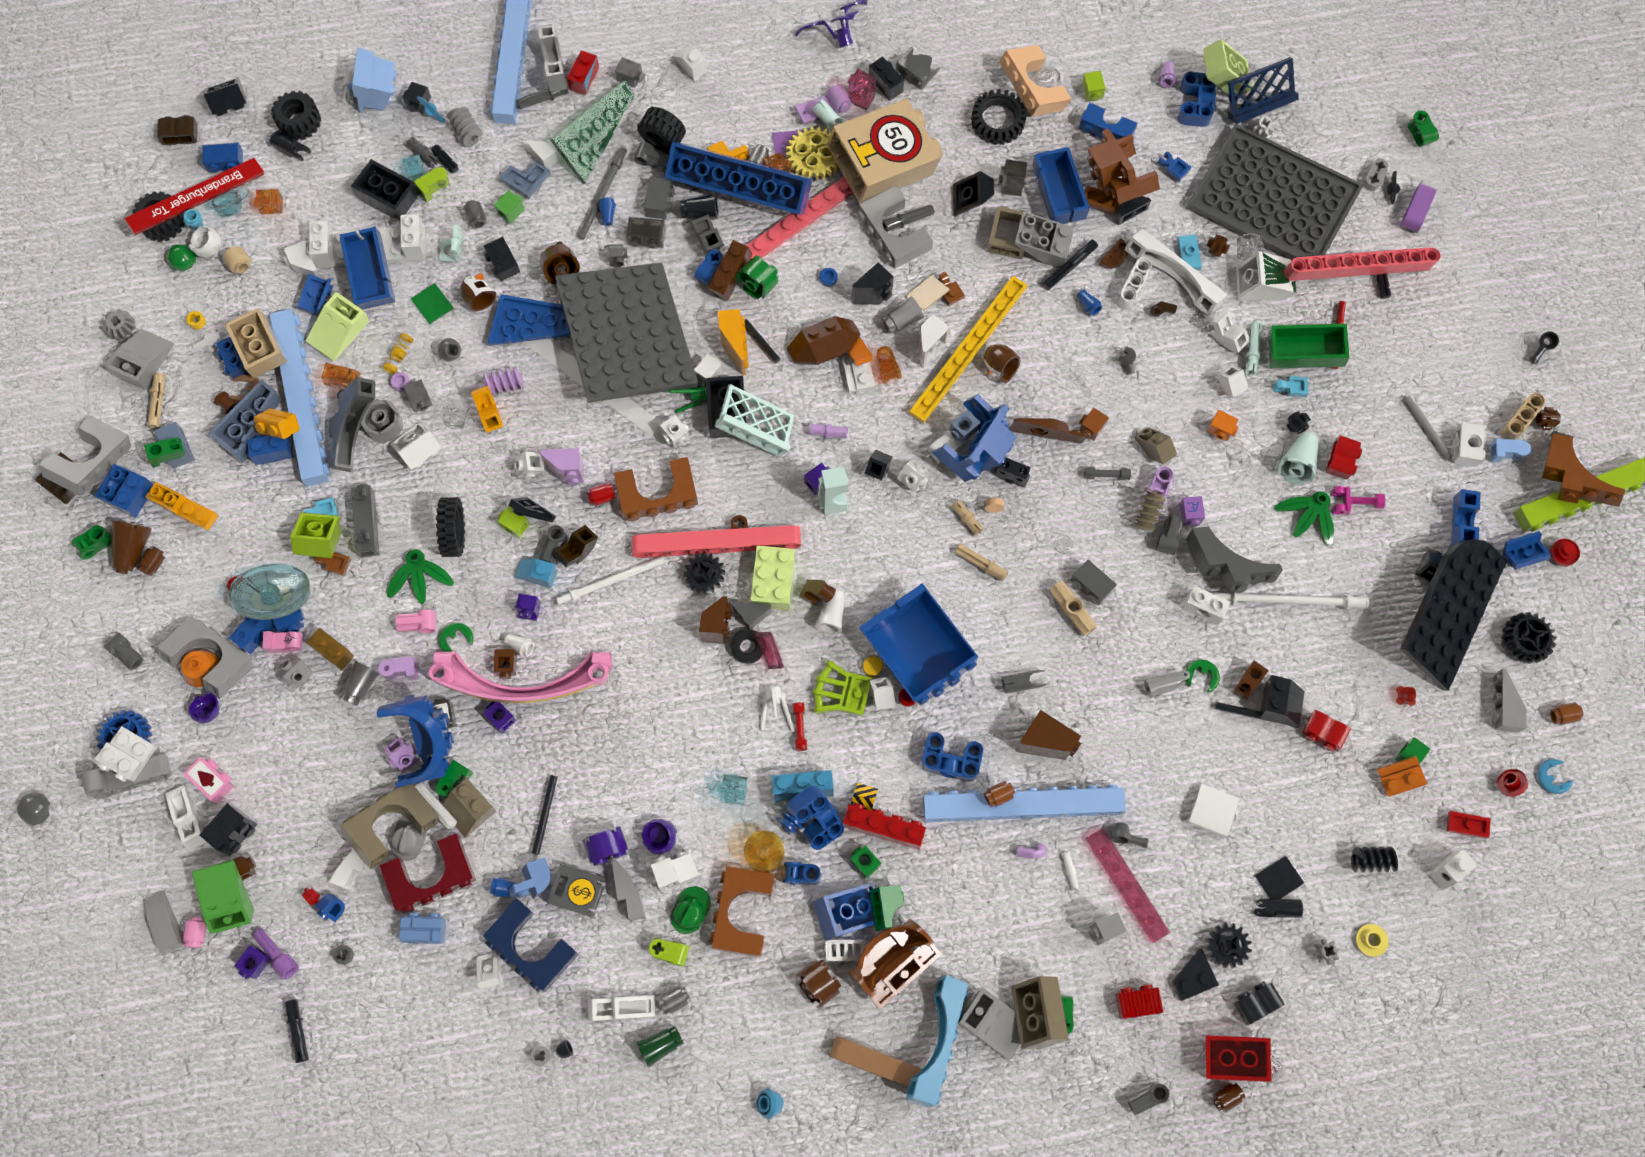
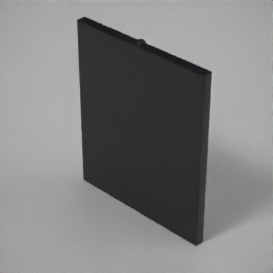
M1284 856L1255 875L1270 899H1281L1304 884V881L1287 856Z

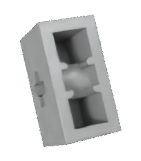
M1118 912L1089 926L1091 929L1089 931L1093 942L1097 941L1098 945L1127 932Z

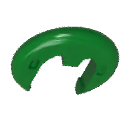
M452 623L444 627L439 635L441 650L443 652H453L447 643V637L450 636L454 639L456 631L462 632L472 645L474 637L471 629L462 623Z
M1200 659L1188 665L1186 671L1190 673V677L1186 682L1189 687L1191 686L1195 670L1200 668L1201 674L1205 675L1207 671L1211 673V681L1207 693L1216 689L1220 681V673L1212 662Z

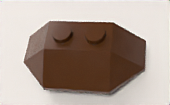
M833 316L802 329L787 347V351L795 364L819 365L851 351L860 337V332L853 320Z

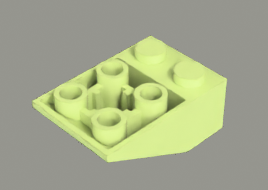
M336 292L324 305L306 342L332 361H335L370 321L362 309Z

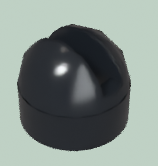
M568 1040L562 1041L557 1045L556 1054L560 1058H568L574 1054Z

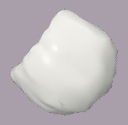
M200 226L192 233L189 240L190 245L188 246L197 256L210 258L216 255L222 248V238L215 229L209 226Z

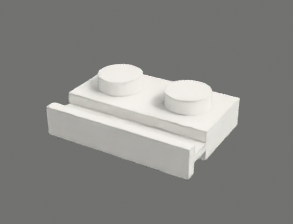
M850 357L842 358L849 394L856 391L862 392L875 389L870 362L855 366Z

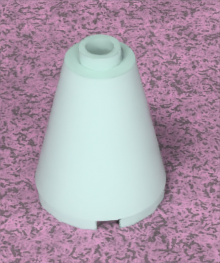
M1306 432L1302 433L1278 465V473L1280 475L1282 473L1285 476V480L1299 485H1304L1306 482L1314 480L1317 467L1318 438L1313 433Z

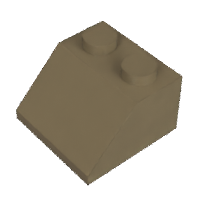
M467 778L450 792L442 804L456 819L455 827L465 838L496 812L494 807Z

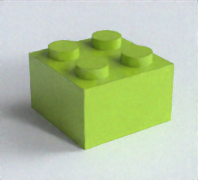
M301 512L290 536L293 555L332 558L342 534L339 516Z

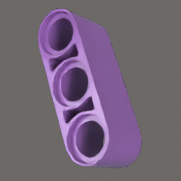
M1419 183L1400 226L1418 233L1437 189Z

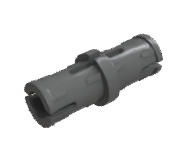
M415 137L407 140L406 145L416 153L419 159H423L430 167H435L438 164L439 159L429 151L426 145H422Z

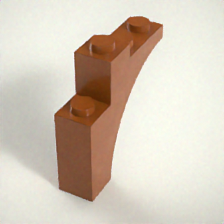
M1553 433L1542 478L1561 482L1558 500L1578 504L1579 498L1620 507L1625 489L1610 485L1592 475L1578 460L1573 448V437Z

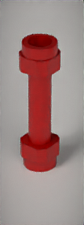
M793 703L797 735L795 749L796 751H806L807 739L804 736L803 714H805L804 703Z

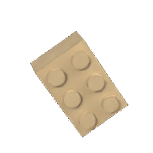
M259 308L225 324L245 369L253 378L288 362L267 317Z

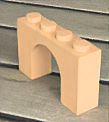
M1039 45L1006 50L999 61L1032 117L1064 111L1072 100L1064 86L1044 88L1035 84L1028 77L1026 72L1038 71L1047 59Z

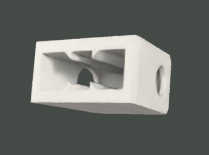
M1464 849L1455 850L1428 875L1444 890L1462 880L1477 866V863ZM1443 873H1445V874L1448 875V879L1445 878V876L1443 875Z

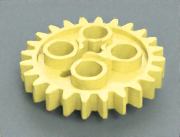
M811 126L810 131L804 128V133L797 131L798 137L792 135V140H789L788 146H786L787 164L791 165V171L796 170V174L802 173L803 176L815 177L816 181H818L819 176L825 179L826 174L831 177L832 171L837 172V167L839 166L827 147L831 134H827V129H824L822 132L820 127H818L816 131Z

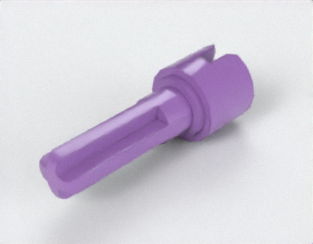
M260 928L254 932L253 938L273 961L272 968L277 975L285 980L293 976L298 971L299 965L290 954H283L264 929Z

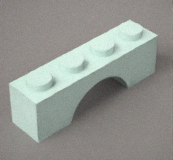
M845 467L823 470L821 478H818L820 509H824L825 515L847 511L845 492H848V480Z

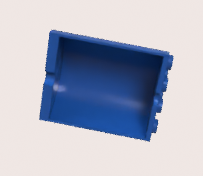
M923 583L901 597L891 607L884 609L859 627L914 703L920 704V706L933 696L935 698L941 696L945 692L944 689L949 685L951 687L955 686L961 681L959 678L966 671L969 672L977 666L976 661L979 656Z

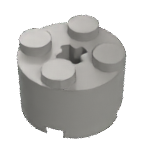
M373 400L361 422L369 437L382 444L395 439L404 427L398 410L388 400Z

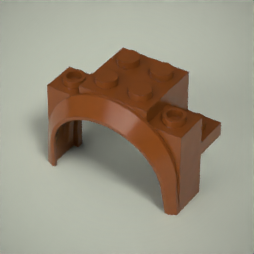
M1109 128L1102 131L1103 138L1101 139V144L1088 149L1089 157H1087L1089 166L1092 167L1090 171L1093 181L1096 180L1098 190L1103 191L1106 197L1111 196L1112 199L1115 198L1121 204L1160 189L1156 171L1136 177L1134 167L1128 159L1136 154L1132 134L1116 140Z

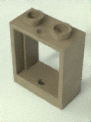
M997 206L987 248L988 253L1022 260L1023 249L1016 246L1015 242L996 239L995 234L999 218L1020 223L1022 212L1027 211Z

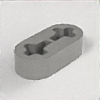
M1376 159L1372 163L1363 183L1367 190L1375 191L1382 183L1388 170V163L1384 159ZM1378 166L1381 167L1379 172L1376 171ZM1373 177L1376 178L1374 184L1371 183Z

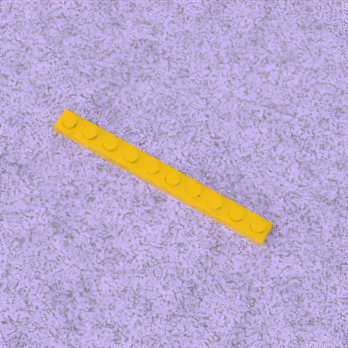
M1015 276L1011 277L910 409L909 414L923 424L928 420L1028 287L1026 283Z

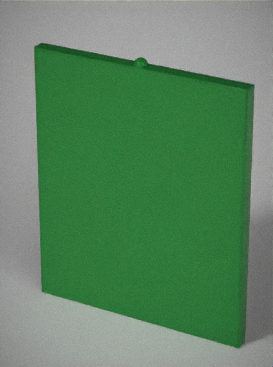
M436 283L411 298L429 324L454 309Z

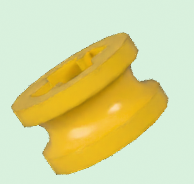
M192 311L187 315L186 320L191 328L199 330L205 326L206 319L200 312ZM195 318L199 320L197 323L194 321Z

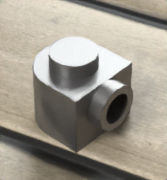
M623 244L608 245L610 267L625 266L624 259L628 258L627 247L623 248Z

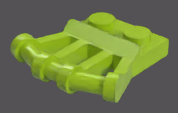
M828 660L819 676H816L815 681L817 684L812 692L815 701L814 714L840 711L863 717L872 678L847 672L834 662ZM833 670L846 678L844 682L827 677ZM824 684L843 688L842 695L824 691ZM822 697L838 700L840 704L823 706Z

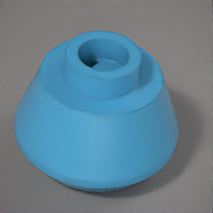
M771 1089L762 1090L757 1098L758 1112L764 1118L770 1119L782 1111L784 1106L782 1096Z

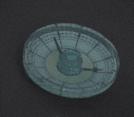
M265 564L251 568L240 574L229 588V598L233 609L245 617L259 620L276 619L297 611L307 602L311 593L307 575L299 568L287 564Z

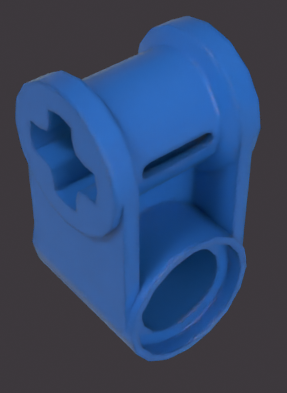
M711 250L696 269L694 278L709 286L723 259L722 253L719 250Z
M784 862V866H786L785 879L782 880V883L816 885L822 878L821 871L817 865ZM816 870L818 872L817 877L812 880L808 879V871Z

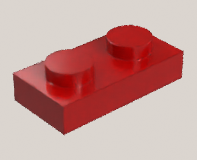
M1454 811L1448 812L1447 832L1483 839L1490 838L1491 818Z

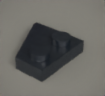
M528 497L511 499L508 504L513 509V512L519 516H527L551 523L556 518V515Z
M1202 948L1195 952L1193 957L1172 981L1180 1001L1219 986Z

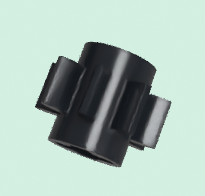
M1297 411L1287 418L1289 424L1286 426L1291 433L1297 432V434H1301L1310 427L1308 422L1311 419L1307 413Z

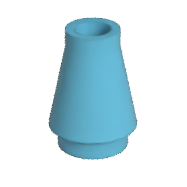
M189 209L184 213L183 220L192 229L197 230L198 227L204 226L199 211Z

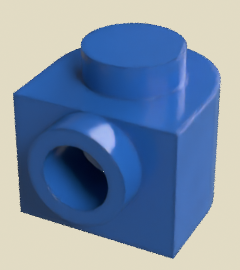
M334 894L325 895L315 906L319 910L317 914L326 921L330 918L336 922L345 910L344 902Z

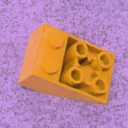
M740 309L718 311L721 344L740 372L746 375L745 368H749L744 316H740Z

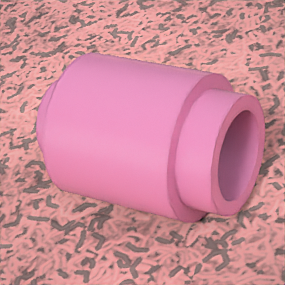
M191 917L190 921H185L182 940L184 947L201 948L206 933V923L203 922V918Z

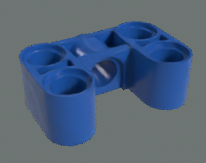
M1187 72L1183 76L1180 91L1185 95L1196 96L1197 102L1183 103L1177 119L1183 125L1206 127L1210 124L1214 114L1216 84L1207 79L1206 73Z
M938 732L931 733L926 740L922 757V768L926 772L947 778L973 781L980 770L983 746L977 741H972L967 744L963 757L942 753L944 737ZM937 739L940 742V746L933 747L930 744V740ZM976 748L979 754L972 756L969 753V749ZM933 758L936 761V765H927L926 759ZM966 767H972L975 771V774L968 775L965 773L964 769Z
M818 786L808 787L788 802L787 810L798 823H805L814 816L816 817V820L803 831L804 838L813 849L820 850L844 832V826L835 808Z

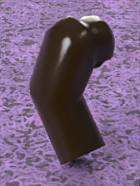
M1161 301L1151 308V314L1155 317L1165 312L1175 314L1178 305Z

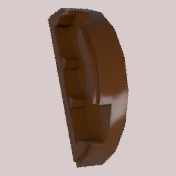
M1122 238L1117 241L1100 261L1099 266L1106 269H1114L1125 262L1128 252L1124 250L1126 242Z

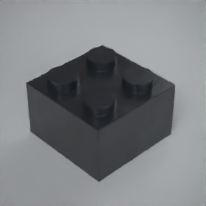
M227 803L199 836L217 851L231 856L241 848V843L254 833L255 827L258 824L241 810Z

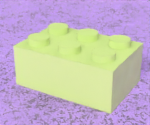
M1222 39L1203 48V62L1207 68L1206 77L1209 81L1216 84L1218 88L1224 90L1226 94H1229L1228 81L1250 73L1247 59ZM1250 81L1248 84L1251 87H1253L1252 81ZM1238 83L1234 85V92L1238 93L1243 84ZM1246 87L1243 94L1251 91V89Z
M757 546L751 603L769 604L771 609L790 611L795 549Z

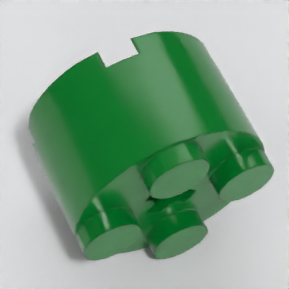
M755 255L737 273L736 279L738 283L742 282L744 285L742 289L749 296L755 299L760 297L764 299L778 284V277L776 275L778 270L773 265L769 266L760 256Z

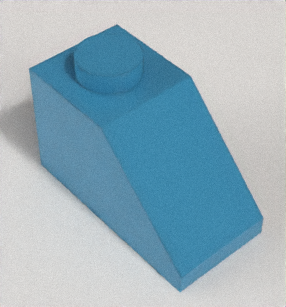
M521 559L515 578L552 588L557 569L554 564L539 559Z

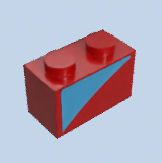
M583 50L580 51L567 76L569 90L586 96L599 70L597 55Z

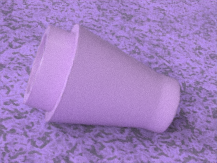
M1171 61L1163 63L1159 77L1162 87H1172L1176 82L1173 62Z

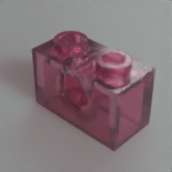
M857 69L848 79L849 88L847 94H849L852 104L867 111L875 99L876 77Z

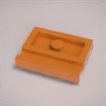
M1417 756L1377 769L1388 797L1428 784Z

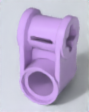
M1166 466L1160 467L1148 489L1157 491L1166 498L1173 478L1171 468ZM1159 475H1165L1167 480H1162Z

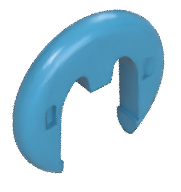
M1558 759L1544 761L1537 773L1540 785L1546 791L1553 794L1567 792L1574 781L1573 779L1562 785H1553L1551 783L1555 779L1553 775L1548 776L1547 771L1558 764L1565 763Z

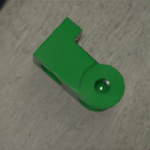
M180 438L165 439L144 445L148 461L153 468L161 466L160 463L179 459L185 455L184 446Z
M453 760L449 765L446 776L441 777L436 785L437 793L446 799L463 778L470 779L473 772Z

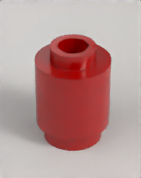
M605 483L590 488V493H587L590 504L594 503L595 507L611 502L612 499L616 498L612 484L606 485Z

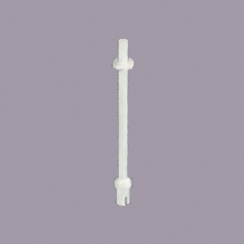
M1236 592L1213 593L1231 601L1232 606H1235L1237 601L1342 606L1345 610H1350L1351 608L1368 609L1369 606L1368 597H1351V595L1347 594L1342 598L1239 594Z

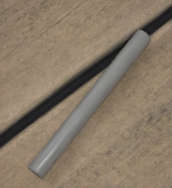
M1410 395L1405 397L1404 401L1446 460L1451 458L1452 454Z

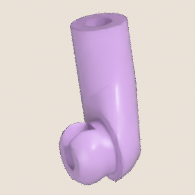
M1040 843L1036 844V849L1018 846L1017 856L1030 859L1041 858L1046 855L1047 847Z

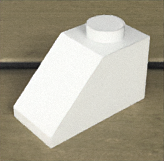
M685 47L673 55V59L693 81L708 72L707 61L696 48Z
M305 241L284 248L286 253L284 259L288 267L292 266L294 271L305 276L311 274L321 278L315 263L309 255V247Z

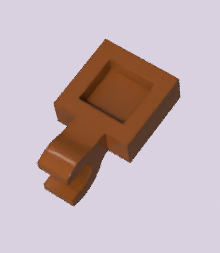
M946 272L939 274L940 278L938 280L950 289V291L942 296L947 305L951 306L964 299L965 295L957 282L951 283Z
M333 553L332 558H314L316 564L326 566L325 570L327 572L344 577L351 560L349 556Z

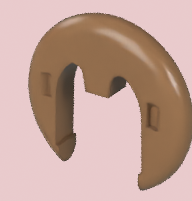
M243 374L232 380L233 382L252 383L247 388L248 392L260 382L257 377L253 378L250 374ZM233 395L230 396V398L233 401H237L238 403L245 397Z

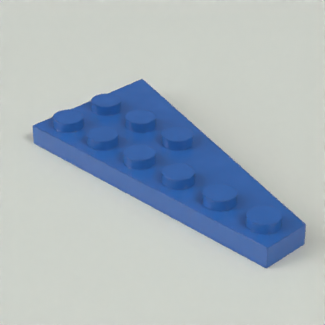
M500 294L487 342L488 345L570 336L562 304Z

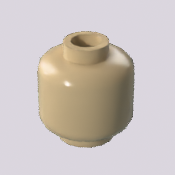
M230 247L223 255L224 263L233 273H244L250 267L251 259L242 247Z

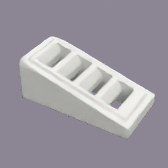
M825 940L826 962L859 961L860 956L856 954V945H860V952L862 953L866 947V940ZM836 945V957H832V946ZM840 945H844V957H840ZM848 945H852V957H848Z

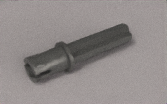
M548 87L546 90L518 99L517 105L520 109H524L550 99L555 100L556 97L569 94L567 88L550 92Z
M927 205L902 215L897 214L896 217L884 220L883 227L886 232L898 227L903 228L906 224L933 215L935 210L932 205Z

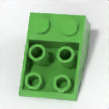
M234 860L192 871L203 919L210 934L251 924L254 907Z

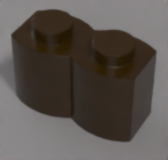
M183 115L177 118L166 116L158 119L157 138L161 145L197 143L198 124L194 117Z

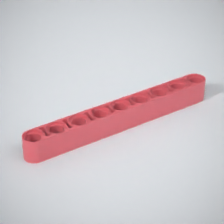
M1429 247L1297 257L1285 268L1284 275L1290 281L1427 271L1440 260L1441 254L1436 248Z
M796 525L640 534L631 537L632 556L635 558L700 555L703 552L705 554L756 551L757 546L796 549L802 546L801 529Z

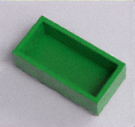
M1347 324L1273 325L1268 333L1270 369L1345 367L1350 358Z

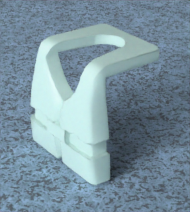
M454 224L452 239H442L440 261L459 262L461 260L463 233L459 225ZM447 247H451L453 256L444 253Z

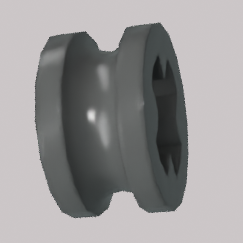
M345 945L338 946L333 952L335 962L342 965L349 964L354 957L353 950ZM341 950L345 952L348 951V954L345 955V960L342 958L339 959V956L341 955Z

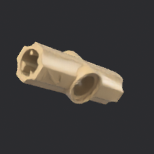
M1063 580L1049 589L1051 595L1063 609L1065 617L1073 622L1083 637L1097 628L1096 623L1083 608L1082 601L1074 596ZM1074 605L1078 611L1073 612L1068 606Z

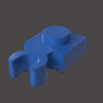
M1167 151L1164 154L1167 160L1161 157L1158 160L1160 166L1167 167L1165 172L1178 182L1191 170L1190 165L1179 157L1174 160L1171 153Z

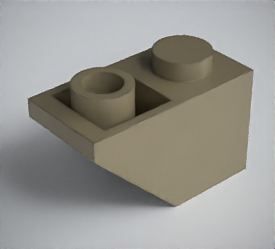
M1145 428L1134 437L1149 457L1162 465L1177 455L1171 437L1153 428Z

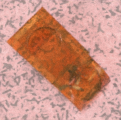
M325 363L321 378L324 385L347 387L354 379L360 377V372L344 366Z

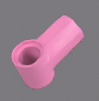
M421 610L413 614H397V631L433 633L436 631V612L433 610Z

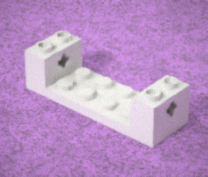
M419 214L401 215V226L377 228L381 233L387 263L426 260L425 227ZM328 221L309 222V255L316 267L346 266L339 235L356 231L361 239H364L360 235L359 230L333 232Z

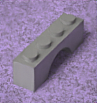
M555 24L538 27L550 92L567 89Z

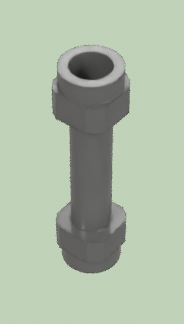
M1085 467L1084 478L1094 480L1095 477L1120 478V480H1130L1131 469L1098 470L1095 467Z

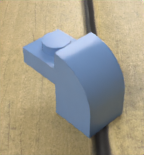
M545 858L525 864L521 870L526 881L515 884L508 890L511 898L518 896V899L531 894L532 899H535L547 888L550 882V870Z

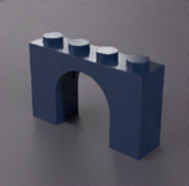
M516 898L483 935L487 940L485 944L491 950L497 949L502 953L499 957L508 965L510 962L516 966L514 971L522 978L527 976L531 980L529 985L537 992L540 990L546 992L579 954L561 939L543 959L536 962L522 960L515 948L516 936L534 913Z

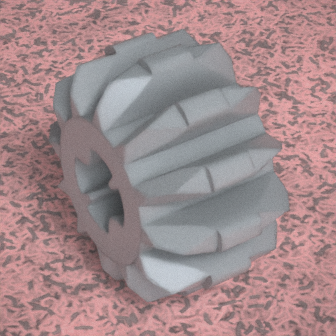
M120 309L116 313L111 310L110 315H105L106 320L101 321L104 326L102 329L107 336L118 341L122 337L127 340V335H133L131 330L136 329L134 325L135 319L129 312Z

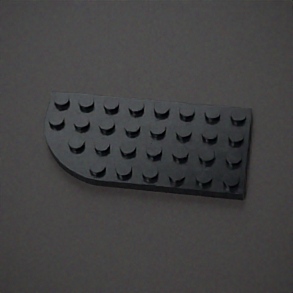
M1462 540L1447 550L1438 565L1400 647V650L1441 690L1449 691L1507 563V560L1495 547L1484 540Z

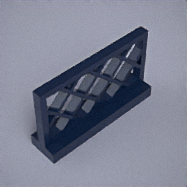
M1286 58L1228 81L1230 101L1228 119L1239 124L1299 100V93L1295 92L1293 58ZM1287 64L1288 69L1285 74L1279 73L1282 67ZM1274 71L1268 81L1264 79L1267 72ZM1277 75L1282 76L1277 86L1272 84ZM1253 77H1258L1253 87L1248 85ZM1263 80L1267 84L1262 92H1259L1257 88ZM1288 80L1289 88L1281 90L1284 82ZM1242 83L1243 85L1238 93H1235L1234 85ZM1270 86H1273L1275 89L1272 94L1266 96L1265 94ZM1246 87H1249L1251 91L1246 98H1243L1241 95ZM1255 92L1260 94L1256 101L1250 102ZM1239 98L1243 99L1244 102L1242 103V105L1239 108H1236V103L1239 100Z

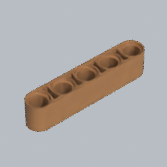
M838 1036L835 1037L829 1054L831 1058L909 1087L911 1078L922 1070V1068Z

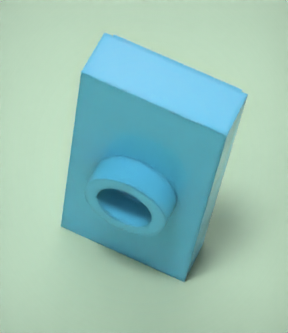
M1196 235L1178 236L1180 258L1195 270H1201L1202 264Z

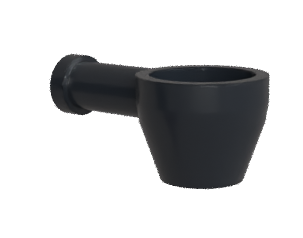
M1552 331L1543 333L1539 338L1540 347L1529 360L1534 364H1538L1539 359L1546 350H1552L1558 346V335ZM1544 339H1548V345L1544 343Z

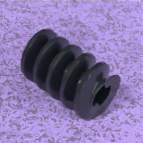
M1382 846L1378 848L1355 847L1352 851L1351 867L1355 873H1357L1358 867L1362 873H1365L1366 867L1369 872H1373L1374 867L1377 872H1381L1382 866L1385 872H1389L1390 866L1393 872L1398 870V858L1392 846H1387L1386 848Z

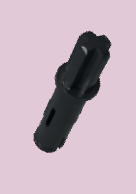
M288 1000L285 1002L288 1017L286 1024H289L296 1064L308 1061L309 1058L302 1026L304 1019L300 1016L298 1000Z

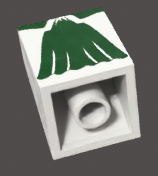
M1258 251L1236 266L1238 300H1286L1296 294V281H1290L1284 275L1285 268L1292 260Z

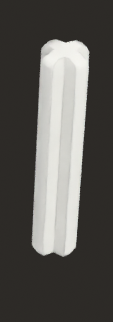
M422 782L416 784V789L439 815L438 819L449 830L454 828L457 823L456 819Z

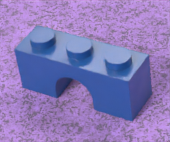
M1089 103L1079 125V129L1083 132L1095 135L1100 139L1103 138L1102 131L1109 128L1115 139L1118 140L1130 134L1133 136L1138 123L1122 116L1118 123L1108 124L1103 119L1106 109Z
M1461 489L1453 497L1451 547L1462 540L1479 539V527H1474V519L1476 513L1480 510L1481 492Z

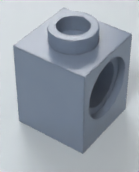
M967 409L951 423L950 434L955 440H959L963 444L979 430L981 422ZM964 425V426H966L968 429H967V430H962V429H960L959 426Z

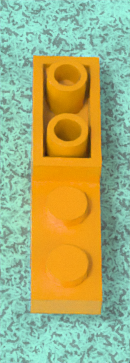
M158 482L154 483L145 496L146 499L168 512L209 531L219 516L216 512L187 499L184 495Z

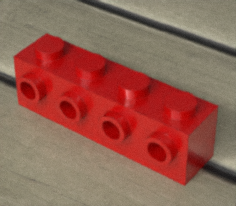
M853 803V806L848 805L843 822L844 828L920 850L926 827L922 826L923 823L911 820L910 823L904 821L903 817L894 814L891 817L886 816L883 811L878 809L869 811L864 809L865 806Z

